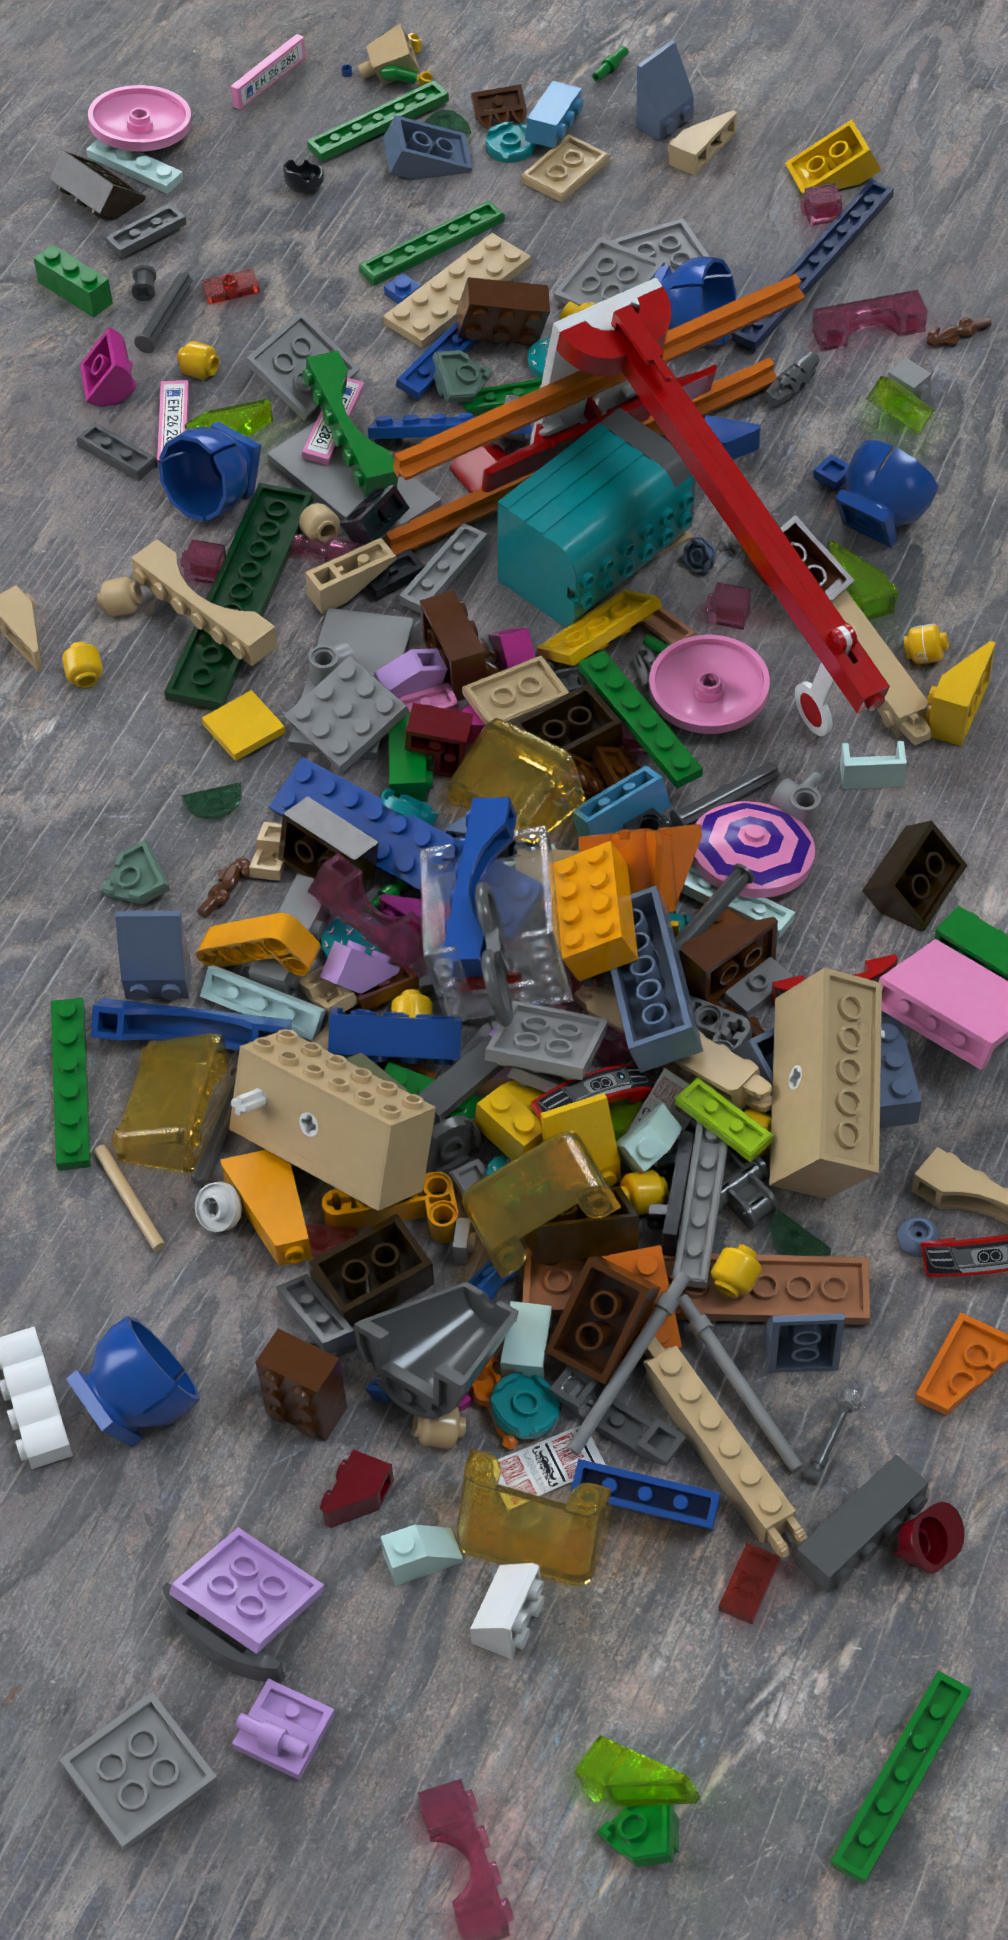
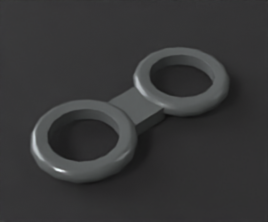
M480 881L475 887V901L487 946L481 957L483 979L493 1014L500 1025L507 1027L513 1020V1007L505 975L509 973L504 927L499 907L490 885L485 881Z

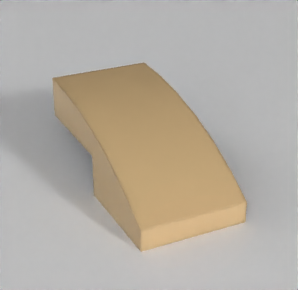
M263 823L256 839L257 850L249 866L251 878L280 881L286 865L278 859L282 824Z
M324 966L319 967L300 979L298 987L314 1005L326 1009L325 1015L328 1017L332 1007L343 1008V1012L358 1004L354 992L320 977Z

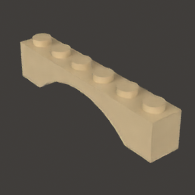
M158 539L131 557L132 575L138 584L148 587L158 599H164L172 605L178 614L185 615L198 629H203L209 633L215 642L229 648L236 658L243 659L253 666L278 647L275 626L258 613L224 608L197 595L186 584L180 574L177 554Z
M937 1147L914 1174L912 1192L938 1209H959L977 1212L993 1217L1008 1225V1188H1003L991 1181L982 1171L974 1170L967 1166L955 1154L945 1152Z

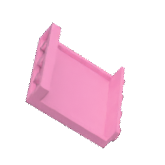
M934 939L879 979V982L882 983L883 1012L980 1070L988 1065L993 1050L1008 1039V981L937 939Z

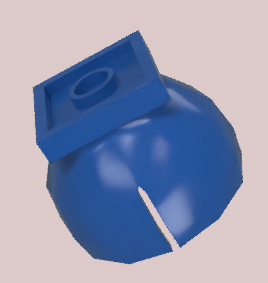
M700 256L684 261L673 273L669 265L659 266L654 278H657L663 286L670 301L671 321L668 330L736 300L733 276L730 274L731 270L723 259ZM732 333L705 346L712 347L724 344Z
M220 422L212 424L210 428L196 427L188 429L165 443L159 457L161 460L158 461L160 482L170 502L186 517L200 521L216 519L237 506L243 496L248 498L254 495L262 445Z
M878 440L864 441L854 452L845 475L846 491L841 489L835 500L844 525L892 548L897 540L896 528L918 520L931 506L939 486L933 475L922 464L897 447L889 456L883 468L880 469L894 446Z
M130 1316L114 1324L98 1342L89 1373L84 1374L76 1370L66 1378L101 1431L131 1447H134L143 1439L138 1431L139 1428L169 1425L189 1413L200 1400L198 1389L187 1372L174 1382L185 1369L172 1352L149 1328L136 1318Z

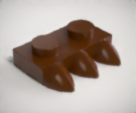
M521 84L471 93L475 119L485 129H489L493 118L501 124L508 122L509 116L512 115L519 123L524 122L527 108Z
M596 746L591 753V757L608 788L642 768L631 763L637 758V755L624 748Z
M562 748L553 755L558 765L557 772L566 782L571 781L584 791L595 793L596 795L608 788L597 766Z
M394 962L392 965L400 968L398 974L362 994L354 992L358 1000L357 1005L360 1009L374 1010L381 1007L384 1002L402 995V992L405 990H416L419 988L418 975L408 965Z

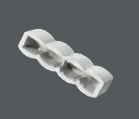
M35 1326L0 1337V1370H3L5 1379L0 1380V1388L4 1401L10 1399L12 1401L13 1409L7 1410L13 1431L20 1429L22 1439L16 1440V1445L21 1461L28 1459L31 1469L72 1457V1451Z

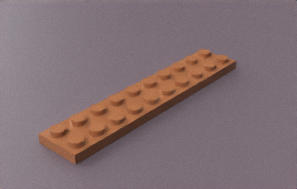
M525 1248L523 1303L552 1306L553 1316H561L586 1262L577 1260L563 1261L553 1266L538 1264L531 1250ZM712 1253L707 1289L686 1286L680 1295L681 1297L684 1294H688L701 1315L706 1314L710 1321L767 1322V1319L772 1316L845 1314V1324L869 1325V1258L757 1255L755 1259L761 1264L762 1272L748 1295H739L737 1298H732L721 1293L713 1286L715 1281L710 1273L720 1254ZM663 1255L670 1286L676 1256ZM678 1305L675 1310L676 1320H688Z

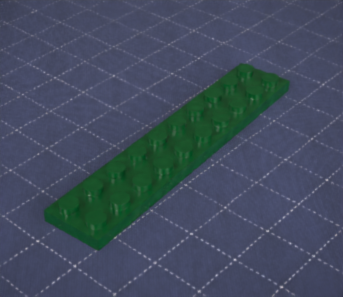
M264 483L258 484L208 594L207 601L224 608L253 611L262 617L264 616L301 531L299 528L300 515L305 508L313 504L312 492ZM194 625L164 691L165 698L170 701L216 710L225 705L244 660L236 658L229 648L223 644H218L209 633L203 629H198Z

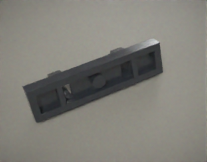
M681 1130L678 1152L666 1153L657 1161V1173L659 1176L671 1178L672 1185L668 1205H649L647 1227L663 1230L662 1253L666 1256H676L695 1132Z

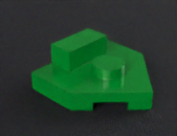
M671 1787L634 1792L623 1803L624 1809L611 1822L607 1820L597 1831L598 1835L635 1867L674 1862V1854L679 1853V1818L674 1811L675 1794Z

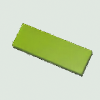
M698 1077L675 1097V1104L749 1162L755 1159L773 1142L772 1133Z

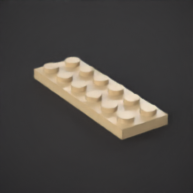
M491 233L383 315V324L423 349L457 322L456 311L468 277L510 281L532 264L531 255Z

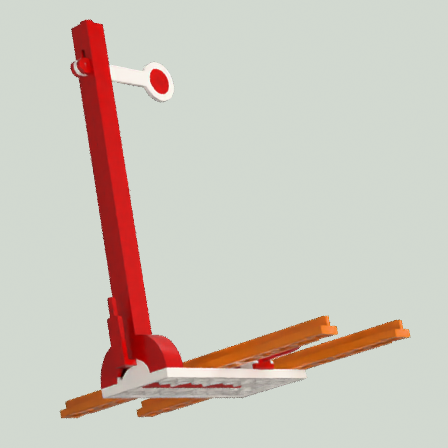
M796 273L774 285L766 286L671 330H668L671 321L670 301L657 278H653L556 321L552 327L541 388L423 440L420 444L397 452L394 455L393 471L398 478L402 476L404 480H409L416 477V475L419 476V474L432 470V468L445 464V462L448 463V461L454 460L458 456L461 457V455L474 451V449L487 445V443L490 444L493 440L496 441V439L534 423L530 445L502 457L490 467L484 469L481 489L411 520L410 523L387 531L384 542L395 555H398L408 549L412 551L418 549V547L421 548L424 544L427 545V543L433 542V540L455 532L462 523L470 525V523L498 512V501L617 408H621L660 436L665 435L820 659L821 663L813 683L804 681L795 688L797 708L809 729L818 736H825L831 732L833 723L827 703L835 684H837L857 714L867 709L873 711L879 708L885 702L884 698L890 687L858 641L854 628L844 621L703 418L707 414L709 415L716 410L718 411V409L724 408V406L727 407V405L733 404V402L742 398L744 399V397L750 396V394L753 395V393L759 392V390L770 387L777 378L773 371L775 365L773 360L768 357L749 368H743L713 382L717 370L715 364L699 372L686 374L678 378L674 376L666 362L672 361V359L675 360V358L681 357V355L684 356V354L715 342V340L721 339V337L724 338V336L730 335V333L733 334L736 330L739 331V329L745 328V326L748 327V325L754 324V322L757 323V321L763 320V318L772 316V314L802 302L805 299V295L799 288L801 280Z

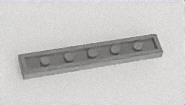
M698 1121L672 1281L678 1272L681 1271L691 1278L687 1286L707 1289L728 1145Z

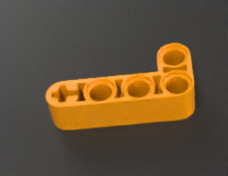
M275 913L209 927L196 953V957L208 967L215 965L220 968L275 958L290 973L305 976L308 974L321 946L319 941L294 916L287 913Z
M443 1172L426 1173L422 1192L408 1197L410 1198L409 1200L399 1201L379 1211L366 1206L365 1203L339 1189H333L328 1191L322 1198L324 1222L330 1230L344 1232L373 1227L395 1214H398L402 1221L426 1217L431 1238L439 1243H449L454 1241L458 1218L452 1180ZM435 1192H443V1194H440V1195H434L433 1193H435ZM441 1220H448V1221H449L448 1223H445V1224H440V1223H438V1222L441 1221Z

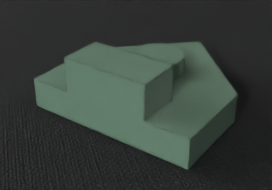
M461 350L434 352L432 357L436 368L433 377L440 399L445 398L446 403L472 402L490 379L493 370L485 365L481 367L470 360V356Z
M146 839L118 854L114 863L115 869L110 879L106 880L102 893L106 897L145 904L171 890L160 862L155 857Z

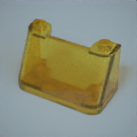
M494 718L484 726L447 786V795L454 805L464 808L472 804L473 797H510L517 814L514 836L523 838L532 844L536 843L586 802L575 762L566 751L499 718Z
M207 1033L150 1041L147 1047H142L139 1057L140 1068L120 1128H115L112 1136V1147L116 1148L119 1161L192 1173L198 1156H194L193 1149H196L197 1143H201L202 1140L200 1128L215 1082L220 1083L221 1078H226L230 1066L224 1035Z
M573 1131L557 1133L473 1184L465 1191L462 1200L467 1216L502 1279L518 1270L525 1261L526 1253L519 1239L577 1203L582 1211L591 1218L605 1217L621 1207L605 1175L582 1138Z
M471 1448L465 1463L456 1527L458 1547L468 1555L502 1565L537 1564L540 1566V1576L572 1586H581L590 1582L595 1575L611 1528V1489L593 1483L580 1484L571 1492L567 1504L499 1485L501 1466L497 1458L489 1453Z

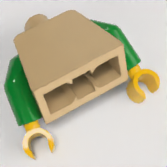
M401 24L388 32H384L379 38L369 43L367 51L370 59L358 65L363 79L376 74L381 83L385 85L394 81H403L411 84L419 82L418 87L431 82L433 79L432 74L428 71L418 75L420 69L415 53L421 52L422 41L419 40V36L416 33L407 35Z

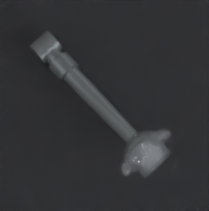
M843 1387L842 1390L832 1393V1398L836 1402L839 1411L819 1451L816 1452L811 1462L812 1466H808L804 1479L815 1484L819 1483L823 1474L821 1470L825 1468L829 1460L828 1456L847 1414L864 1410L865 1405L861 1402L862 1395L852 1388Z

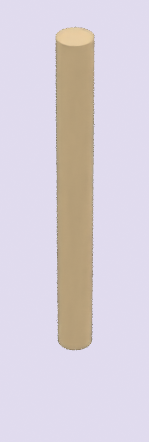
M105 1145L97 1146L94 1149L96 1157L154 1252L161 1251L166 1244L107 1147Z

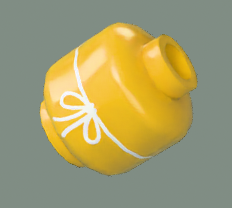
M936 624L912 627L908 635L904 636V648L907 659H912L916 665L940 662L943 659L944 650H949L947 632L941 633L939 626Z

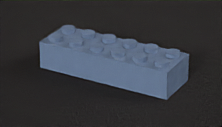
M657 885L631 894L638 960L610 970L628 1049L641 1073L704 1051L669 912Z

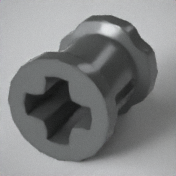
M138 265L133 270L132 277L135 283L132 285V295L137 300L148 301L155 296L153 283L156 280L157 273L153 267Z

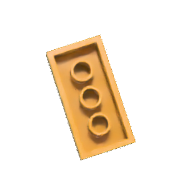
M612 841L554 862L553 869L562 960L578 981L638 960L628 866Z

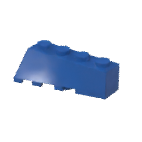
M331 1008L328 1052L348 1058L362 1052L373 1062H386L387 1057H401L400 1062L412 1064L420 1063V1058L433 1059V1064L453 1065V1060H460L462 1017L416 1014V1018H410L409 1014L403 1012H385L383 1016H376V1012L365 1009H357V1011H351L350 1015L343 1014V1008Z

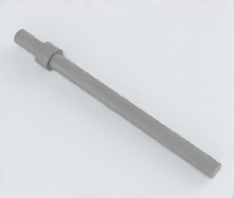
M679 1271L665 1293L661 1292L654 1303L655 1310L567 1448L574 1454L579 1455L662 1323L668 1315L672 1316L679 1305L677 1300L691 1279L684 1272Z
M688 1294L679 1297L677 1300L679 1307L689 1320L688 1327L694 1336L701 1338L791 1474L799 1471L803 1464L712 1331L713 1325L706 1314L701 1315Z

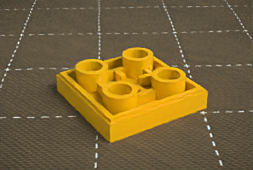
M252 690L202 717L203 726L235 761L286 733L285 726Z

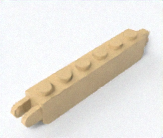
M843 590L831 602L844 621L854 628L858 641L890 686L884 698L885 702L877 708L884 725L887 728H891L897 738L905 735L914 745L928 741L931 738V730L925 720L928 706L927 699L847 590Z
M592 984L591 987H584L582 985L574 993L575 1003L588 1012L590 1016L609 1019V1032L607 1031L606 1034L610 1033L609 1036L615 1035L618 1037L611 1042L630 1052L614 986L612 985L610 989H606ZM700 1031L699 1035L703 1052L656 1067L661 1071L664 1068L688 1084H691L697 1077L740 1110L745 1105L755 1110L758 1109V1112L761 1111V1113H766V1111L772 1109V1096H770L771 1091H773L772 1085L760 1076L759 1067L750 1059H743L732 1053L725 1045H718L709 1040Z
M654 1336L643 1353L647 1359L643 1361V1365L646 1368V1379L650 1388L681 1432L687 1436L686 1439L758 1540L763 1544L769 1542L781 1559L790 1555L789 1547L780 1534L788 1531L798 1546L808 1538L804 1529H802L795 1518L796 1510L678 1347L674 1346L665 1349Z

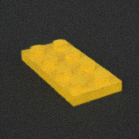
M624 589L536 647L539 656L542 655L544 659L577 666L578 662L586 659L593 652L605 649L609 645L608 642L617 636H623L630 632L631 627L638 622L651 618L653 612L662 607L659 596Z

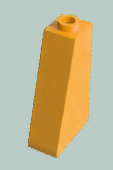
M268 1150L220 1159L225 1183L232 1185L241 1197L242 1211L278 1266L298 1264L312 1259L308 1233L291 1163Z

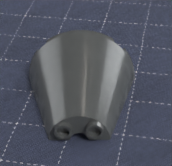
M463 1282L360 1320L354 1324L355 1336L364 1363L368 1364L371 1362L379 1376L375 1379V1382L384 1393L406 1411L419 1417L436 1419L444 1414L451 1413L458 1407L509 1330L517 1321L519 1311L502 1301L492 1305L489 1296L484 1291L468 1282Z

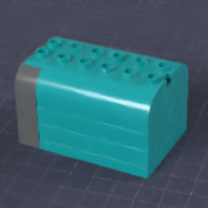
M617 408L498 501V581L562 626L571 625L692 526L696 479L669 441L621 408Z

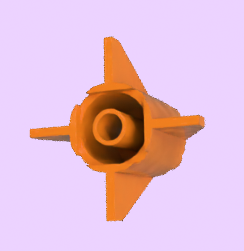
M701 824L663 827L658 828L659 830L649 828L635 830L620 829L615 833L578 837L580 852L612 841L627 862L631 894L657 885L668 912L676 911L675 905L678 904L677 901L701 841L702 831Z

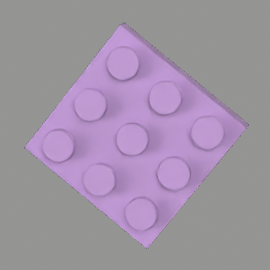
M238 1527L171 1584L169 1594L257 1654L322 1595L324 1584Z

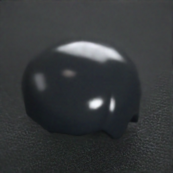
M293 159L283 164L285 182L294 192L307 193L314 191L324 181L323 168L318 164L309 163L306 159L301 165H296Z

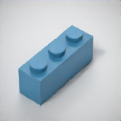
M552 81L527 118L525 141L555 148L560 139L563 140L565 138L567 128L572 127L575 116L577 114L580 115L584 101L580 99L581 88Z
M644 766L572 809L571 814L579 837L615 833L623 829L624 823L653 807L660 814L671 807L663 777L648 766Z

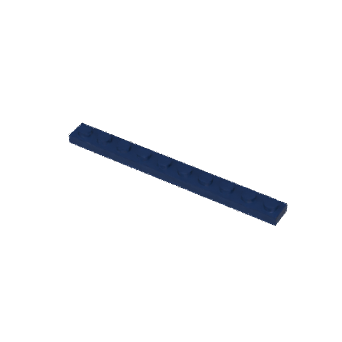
M871 179L778 282L796 273L801 280L799 288L806 295L893 198L894 188ZM796 305L763 318V320L757 321V323L754 322V324L748 325V327L745 326V328L739 329V331L736 330L732 334V341L755 351Z

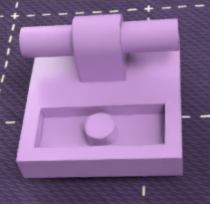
M268 1678L249 1714L241 1713L236 1721L235 1726L240 1730L232 1743L233 1749L300 1780L332 1722L335 1711L327 1705Z

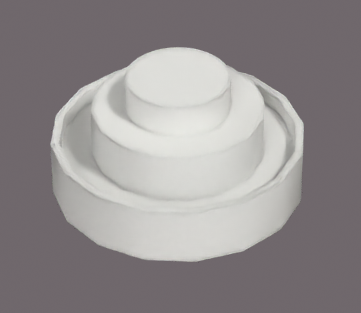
M215 1182L207 1184L200 1189L196 1197V1217L206 1230L212 1232L228 1231L236 1226L241 1218V1197L237 1190L228 1183Z

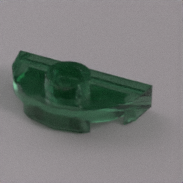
M452 110L435 112L425 121V123L462 132L465 135L472 134L469 123Z
M239 782L181 795L182 802L187 811L196 817L204 819L221 818L230 814L238 807L242 800V785Z
M777 1211L772 1219L771 1236L773 1246L780 1255H831L830 1247L782 1211Z

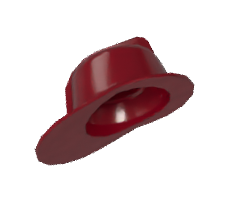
M938 1502L931 1505L916 1518L904 1522L899 1529L898 1547L893 1551L894 1556L903 1558L909 1566L922 1568L927 1573L934 1574L960 1553L964 1543L965 1529L957 1509L950 1503Z

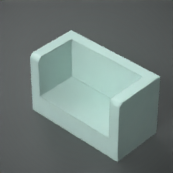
M897 741L896 756L850 757L849 744L842 743L840 759L842 789L904 787L907 765L904 741Z
M511 1301L510 1306L518 1310L519 1313L517 1321L504 1339L501 1358L502 1378L512 1373H523L522 1375L531 1377L536 1375L544 1379V1351L547 1346L549 1328H552L553 1323L552 1306Z

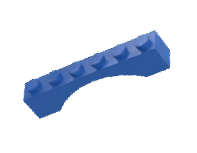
M510 797L473 798L471 810L466 813L467 831L466 836L462 837L460 843L461 862L456 865V887L450 893L451 913L450 917L445 919L446 938L445 943L439 949L440 962L445 965L450 977H483L481 957L487 946L478 921L475 887L478 882L483 880L490 865L497 856L513 841L517 814Z
M103 998L93 1005L91 1037L122 1041L162 1040L189 1042L239 1051L241 1045L255 1041L257 1038L272 1035L283 1029L292 1030V1019Z

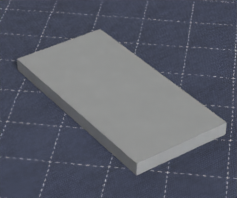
M314 422L268 452V462L301 489L312 492L313 498L317 502L325 504L338 516L339 520L343 521L366 497L361 488L356 487L353 480V472L350 466L347 467L345 465L340 446H337L329 466L302 459V451L316 423ZM402 476L399 477L397 489L410 509L388 531L410 523L411 520L441 507V499L414 477L409 480H404Z
M328 608L317 646H335L345 641L348 642L357 662L374 676L377 670L408 651L414 629V618ZM309 673L301 699L317 686L310 680ZM292 727L288 740L289 749L321 753L301 733ZM384 736L360 758L378 760Z

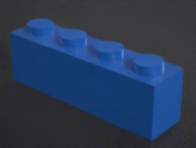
M578 1459L570 1495L576 1499L709 1531L714 1530L721 1499L720 1492Z

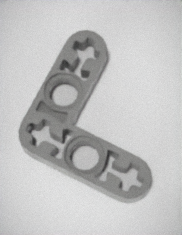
M690 995L698 1031L703 1033L705 1037L712 1039L711 1041L718 1045H725L731 1051L752 1039L751 1025L746 1017ZM708 1015L718 1018L714 1024L709 1026L700 1023L703 1017ZM731 1031L736 1032L735 1035L733 1036V1038H732Z

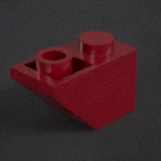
M353 1449L348 1460L343 1459L336 1472L337 1481L332 1491L327 1490L322 1498L320 1510L323 1512L325 1526L332 1528L378 1511L394 1481L392 1464Z

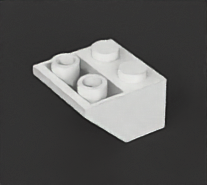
M523 1563L499 1566L470 1628L472 1644L511 1660L517 1648L522 1650L525 1647L530 1634V1628H527L532 1616L538 1617L545 1597L541 1595L544 1581L540 1580L539 1565Z

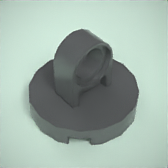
M454 1116L447 1119L444 1118L440 1122L434 1118L426 1171L436 1170L437 1172L447 1174L465 1165L470 1160L468 1154L474 1146L477 1150L479 1149L482 1134L472 1119L466 1116Z

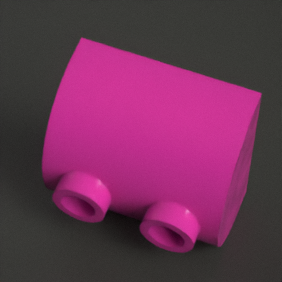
M109 327L80 363L86 402L97 406L117 404L128 395H131L136 388V380L132 379L131 374L133 363L128 358L126 342L119 332Z

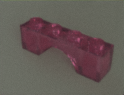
M918 289L813 309L812 332L821 352L847 347L850 336L857 330L865 327H883L893 331L899 337L926 332L928 310Z
M336 854L322 864L307 892L314 896L320 904L328 907L338 915L344 923L352 926L366 937L370 943L376 945L389 955L394 962L400 964L405 969L422 956L437 930L413 911L403 916L394 917L377 910L370 903L364 892L362 883L363 872L342 855Z
M458 1779L418 1792L419 1807L430 1842L445 1843L457 1848L467 1858L471 1866V1875L467 1886L452 1901L453 1915L461 1940H500L509 1937V1922L514 1921V1916L508 1898L500 1899L496 1887L502 1884L496 1861L489 1863L484 1850L490 1848L484 1825L476 1826L473 1813L478 1812V1807L472 1789L465 1791L462 1780Z

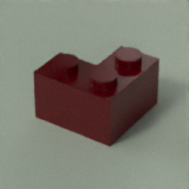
M413 703L406 728L405 750L435 755L434 775L463 780L470 753L473 714L460 710Z

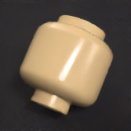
M311 504L304 509L299 518V528L302 534L315 545L324 546L330 544L337 538L341 530V522L338 516L325 504Z
M127 576L104 581L100 592L97 593V602L100 609H105L106 613L111 617L133 614L138 610L139 604L143 601L139 584L136 581L133 582Z
M458 1407L451 1413L444 1414L436 1419H428L416 1415L413 1417V1436L418 1437L419 1443L424 1447L451 1449L456 1444L458 1438H464L466 1417L460 1416Z

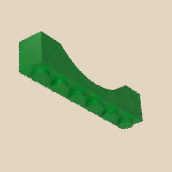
M339 351L307 357L306 370H303L305 385L311 387L314 403L316 406L321 407L324 423L326 426H330L336 446H340L344 463L347 467L350 466L353 472V480L356 487L361 488L365 497L376 488L395 485L397 488L398 477L393 471L394 460L389 450L365 437L353 425L346 413L342 398L346 391L348 369Z

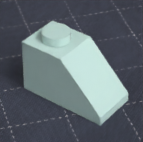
M660 1103L616 1142L618 1154L632 1172H645L670 1150L683 1128L666 1106Z
M415 1524L381 1536L383 1555L395 1586L463 1563V1557L451 1528Z

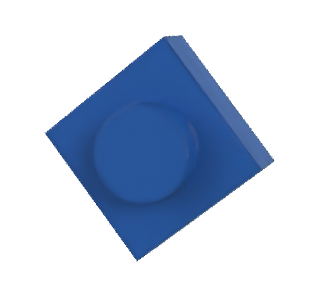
M402 273L384 286V295L399 304L422 285Z
M830 454L814 469L813 478L836 491L846 482L845 475L849 464Z

